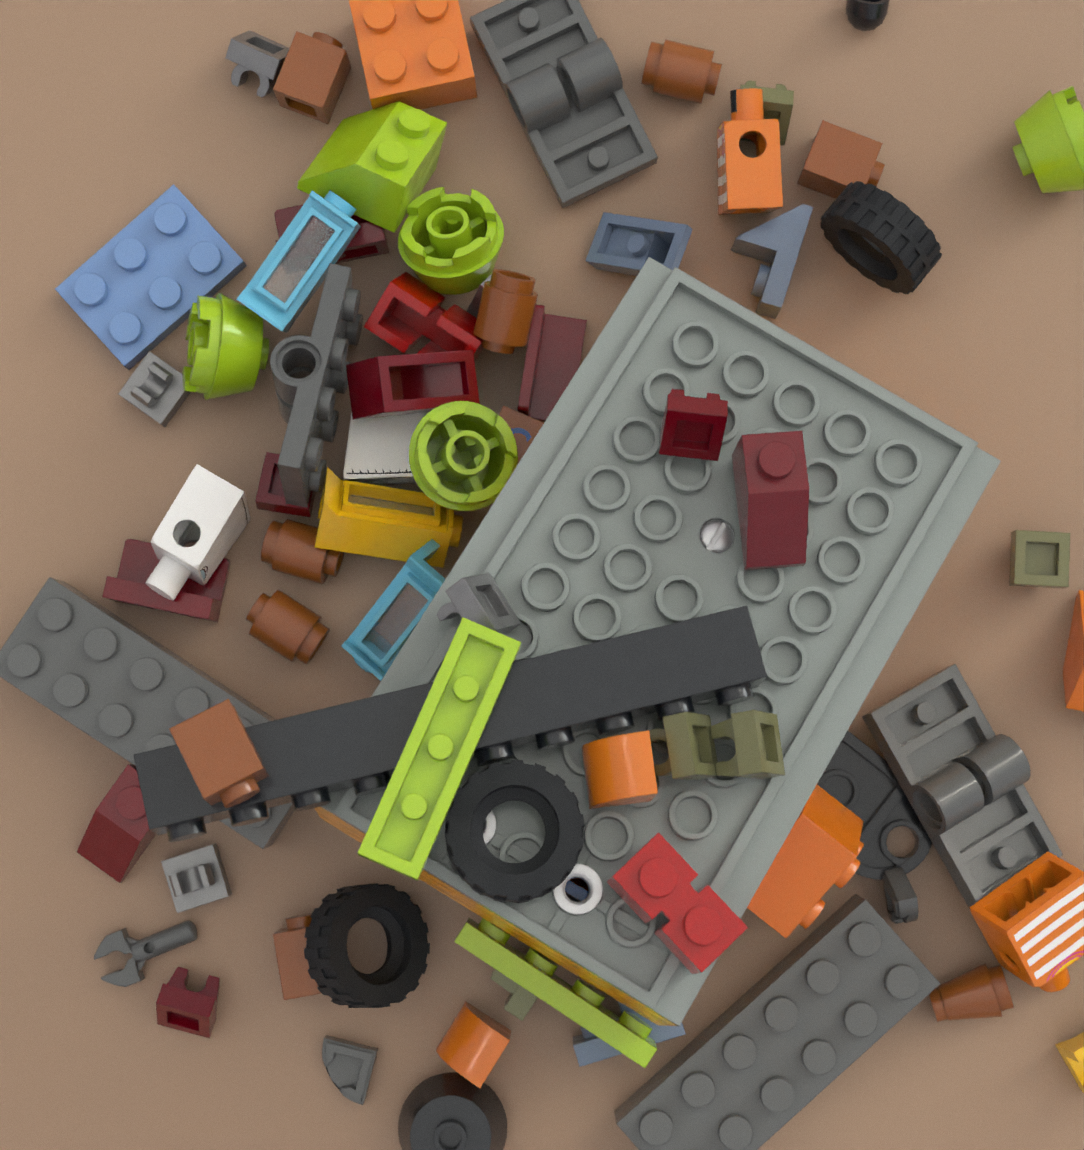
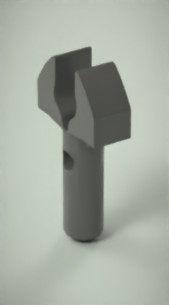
M187 920L140 940L129 937L126 928L107 935L99 945L94 955V960L106 956L113 951H120L124 954L132 953L133 957L127 961L124 969L109 973L101 977V979L122 987H127L145 979L142 969L147 960L195 941L198 937L197 928L192 921Z

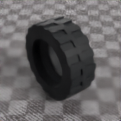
M856 181L854 184L852 182L849 183L820 219L822 220L820 226L824 230V236L848 264L856 268L866 278L876 282L877 285L888 288L895 293H913L942 256V253H940L941 246L936 241V236L932 230L924 224L925 222L902 201L900 202L892 194L885 190L882 191L872 184L867 185L861 181Z
M511 760V763L500 764V762L488 765L485 770L479 773L476 771L467 778V782L461 788L459 787L447 813L445 839L449 859L454 865L456 873L472 887V890L480 895L493 898L494 901L504 903L529 902L532 899L541 898L550 893L571 873L578 862V857L583 848V828L585 824L583 814L580 813L578 807L579 801L574 792L571 793L565 786L566 782L558 774L556 776L546 771V767L537 763L529 765L524 764L523 760ZM508 801H520L529 804L538 811L545 825V840L542 848L534 857L521 863H507L499 860L488 850L483 838V826L488 814L499 804Z
M378 883L346 886L337 889L335 894H328L321 900L323 902L321 906L314 909L310 916L312 918L310 926L306 927L304 938H307L304 957L308 960L310 968L308 973L311 979L316 981L318 984L317 989L323 995H328L332 998L331 1002L337 1005H348V1008L389 1007L390 1003H400L406 999V995L410 991H414L420 984L418 980L422 974H425L428 965L426 964L427 954H430V943L427 940V933L429 931L427 923H424L421 917L422 911L417 904H413L410 900L411 897L406 892L397 891L395 886L389 884L378 885ZM363 918H370L380 923L384 928L387 938L385 962L380 969L370 974L356 970L350 963L347 952L349 930L357 921Z

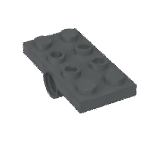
M505 0L470 17L471 26L562 208L657 163L658 156L623 89L622 77L614 56L606 42L595 34L579 0Z
M329 264L311 337L303 335L287 337L275 346L271 354L270 365L279 410L282 418L288 424L277 464L286 504L308 507L311 491L320 492L324 483L327 462L321 459L324 441L332 443L336 435L339 411L334 410L335 398L337 393H346L348 387L346 365L351 364V362L346 361L348 346L358 345L363 324V315L358 314L361 291L353 289L351 267Z
M956 664L942 669L862 716L968 907L974 905L1049 851L1057 857L1063 855L1024 786V783L1031 776L1030 765L1024 752L1010 737L1003 734L995 735Z

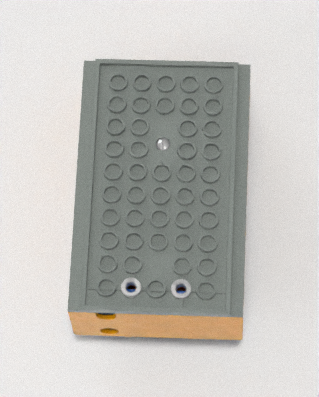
M649 257L371 697L434 682L462 620L460 614L445 621H440L436 615L443 605L452 602L445 590L463 577L490 573L518 617L521 624L506 634V636L521 642V647L514 662L747 606L767 678L758 687L752 688L754 697L732 705L718 706L716 698H711L693 703L695 710L693 713L710 715L711 726L730 719L732 713L758 710L777 714L785 775L765 779L716 776L702 780L673 779L672 776H656L658 794L651 802L589 809L582 746L606 737L650 731L655 728L664 729L663 721L658 720L657 712L633 718L635 727L611 735L599 736L597 727L574 732L575 742L550 750L539 751L537 742L514 747V757L502 761L500 764L511 763V760H523L524 764L535 765L537 763L542 765L552 775L556 776L558 774L566 782L565 786L571 793L574 792L579 801L578 807L580 813L583 814L585 824L583 828L584 843L577 860L578 862L571 873L550 893L541 898L532 899L529 902L504 903L494 901L493 898L480 895L460 878L449 859L445 839V818L419 879L659 1026H680L717 959L702 973L692 974L654 933L663 923L669 921L662 912L651 921L644 923L607 881L659 832L698 874L690 885L696 891L709 885L741 919L1001 461L976 447L978 442L694 277L676 267L671 270ZM672 389L684 390V396L706 398L707 393L719 394L721 400L728 401V417L718 461L659 454V439L667 395L670 394ZM802 431L809 482L806 564L795 567L744 570L732 463L734 449L741 435ZM714 739L718 762L731 760L736 753L734 741L732 739ZM651 743L654 765L665 763L669 758L667 743ZM473 757L459 787L461 788L476 771L479 773L485 770L488 765L478 766L476 757ZM354 787L329 793L331 799L329 804L314 809L321 819L362 844L385 790L363 796H356ZM508 801L499 804L488 814L483 826V838L488 850L499 860L507 863H521L534 857L542 848L545 840V825L538 811L529 804L520 801Z

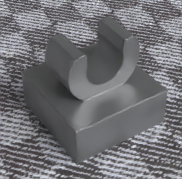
M250 30L231 38L225 59L238 64L232 71V84L237 87L244 84L247 80L248 72L253 71L260 79L257 96L264 97L273 91L276 78H278L289 48Z
M149 351L118 394L166 427L190 392L183 389V374Z
M490 573L463 577L445 590L452 602L443 605L436 615L440 621H445L460 614L461 618L464 617L503 635L508 634L521 624Z
M216 843L161 861L177 913L232 895Z

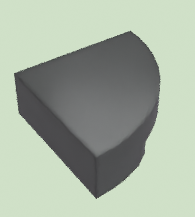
M899 867L884 871L882 879L889 918L895 924L916 921L918 919V900L903 868Z
M326 1035L322 1045V1058L331 1080L343 1096L355 1103L364 1105L378 1048Z

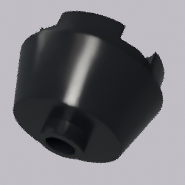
M457 1072L442 1073L424 1080L408 1095L399 1115V1141L402 1150H503L507 1138V1117L499 1097L486 1083H483L481 1088H479Z

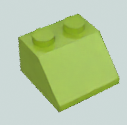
M400 101L344 118L298 181L297 189L307 194H310L313 190L322 198L331 190L357 209L353 215L395 233L407 214V206L419 196L436 170L447 122Z

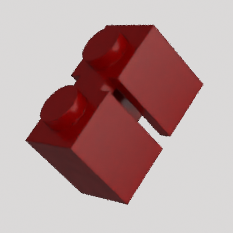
M404 272L390 281L364 325V328L404 354L416 345L422 336L431 341L420 349L418 353L473 350L474 361H476L483 350L482 343L484 340L474 335L477 318L456 304L445 310L441 307L445 297L429 288L408 272Z
M658 832L607 883L644 923L651 921L662 912L669 921L663 923L654 932L655 935L692 974L702 973L748 927L709 885L697 891L690 885L698 874Z

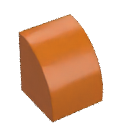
M649 730L606 737L582 746L589 809L651 802L658 794Z
M465 1001L437 1046L436 1052L452 1069L481 1088L509 1043L511 1030Z

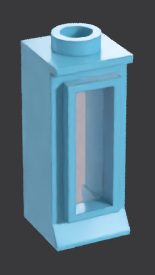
M313 190L311 191L306 202L246 288L236 299L282 332L287 333L326 278L329 264H335L361 228L351 218L357 209L331 190H329L324 198Z
M433 539L408 558L390 585L349 638L341 645L353 656L360 668L372 673L380 681L445 581V578L426 562L440 547Z

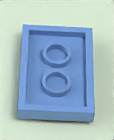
M173 184L57 286L55 290L124 367L130 370L149 351L154 349L189 318L192 303H197V295L212 297L247 265Z

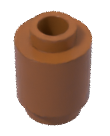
M665 39L664 44L651 41L641 84L654 87V93L701 104L704 93L714 96L722 64L712 62L714 55L712 50Z
M493 270L491 281L484 283L474 328V335L484 340L482 343L483 348L497 353L513 354L515 347L527 345L538 294L533 291L536 279L515 271Z
M287 519L284 523L272 521L269 525L262 545L261 561L272 564L274 571L324 584L328 575L336 577L339 573L344 552L315 548L318 527Z
M279 589L271 597L262 593L246 617V620L253 624L249 635L289 661L294 662L298 659L306 665L315 656L330 631V628L320 623L321 616Z

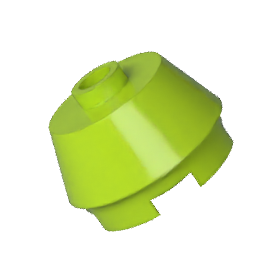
M1073 86L1054 94L1049 90L1014 121L1022 143L1012 148L1023 176L1034 173L1042 193L1084 190V111L1080 101L1077 99Z
M438 187L419 195L407 206L408 217L398 235L399 253L405 263L429 288L442 294H464L477 289L492 274L503 242L504 227L500 216L485 195L474 189H471V196L461 193L445 194L444 187Z
M218 293L216 298L197 295V303L193 302L185 337V340H189L187 363L193 366L183 367L182 381L184 391L203 393L205 400L252 391L259 369L265 370L269 354V339L263 337V318L248 307L221 293Z
M454 401L434 408L418 423L410 440L409 464L417 485L432 501L452 510L474 511L494 503L518 465V451L514 435L501 416L478 403Z

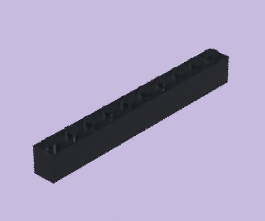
M742 606L514 662L472 758L476 757L478 766L489 765L513 758L514 747L537 742L539 751L550 750L575 742L574 732L597 727L599 736L611 735L635 727L633 720L635 717L657 712L658 720L663 721L662 717L682 712H695L693 706L695 702L716 698L718 706H727L753 698L752 688L758 687L767 678L748 607ZM433 682L245 727L269 777L257 782L260 788L259 793L229 808H225L222 801L211 806L203 799L177 744L134 754L149 830L157 835L167 833L169 842L183 841L206 834L205 824L230 818L232 827L243 826L268 819L267 808L292 803L294 811H303L329 804L331 802L329 793L354 787L355 795L363 796L386 790Z

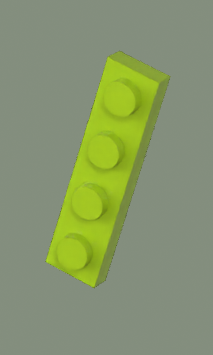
M462 617L357 854L416 881L419 880L521 647L520 641Z
M468 918L457 935L455 943L643 1068H646L657 1051L655 1040L649 1037L652 1027L626 1010L618 1017L601 1005L605 996L580 979H577L573 986L554 974L558 965L532 948L525 955L507 943L511 937L510 934L482 918L479 924Z

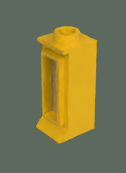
M327 467L317 519H319L315 548L407 562L414 552L433 539L440 547L426 562L430 566L443 568L449 546L457 548L459 545L463 517L461 515H454V510L435 503L423 492L349 480L343 481Z

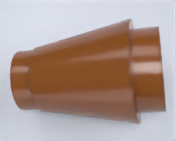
M986 963L939 985L929 994L937 1022L1002 1017L1001 1011L1014 1008L1001 965L987 968Z

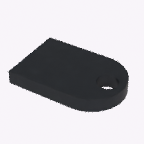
M847 731L817 785L864 821L860 838L864 846L856 857L861 862L855 872L856 874L870 879L883 880L882 875H884V871L902 867L905 874H907L925 859L932 846V841L887 761ZM898 826L908 827L915 837L913 850L903 857L893 856L886 844L889 832Z

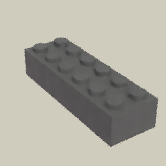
M51 577L48 578L0 650V677L134 765V754L176 744L169 728L227 699L235 707L245 727L277 720L68 583ZM292 803L267 808L268 819L243 826L232 827L230 818L219 821L260 848L265 849L273 845L294 813Z
M855 894L614 1111L616 1124L639 1150H758L940 985V982L869 902Z

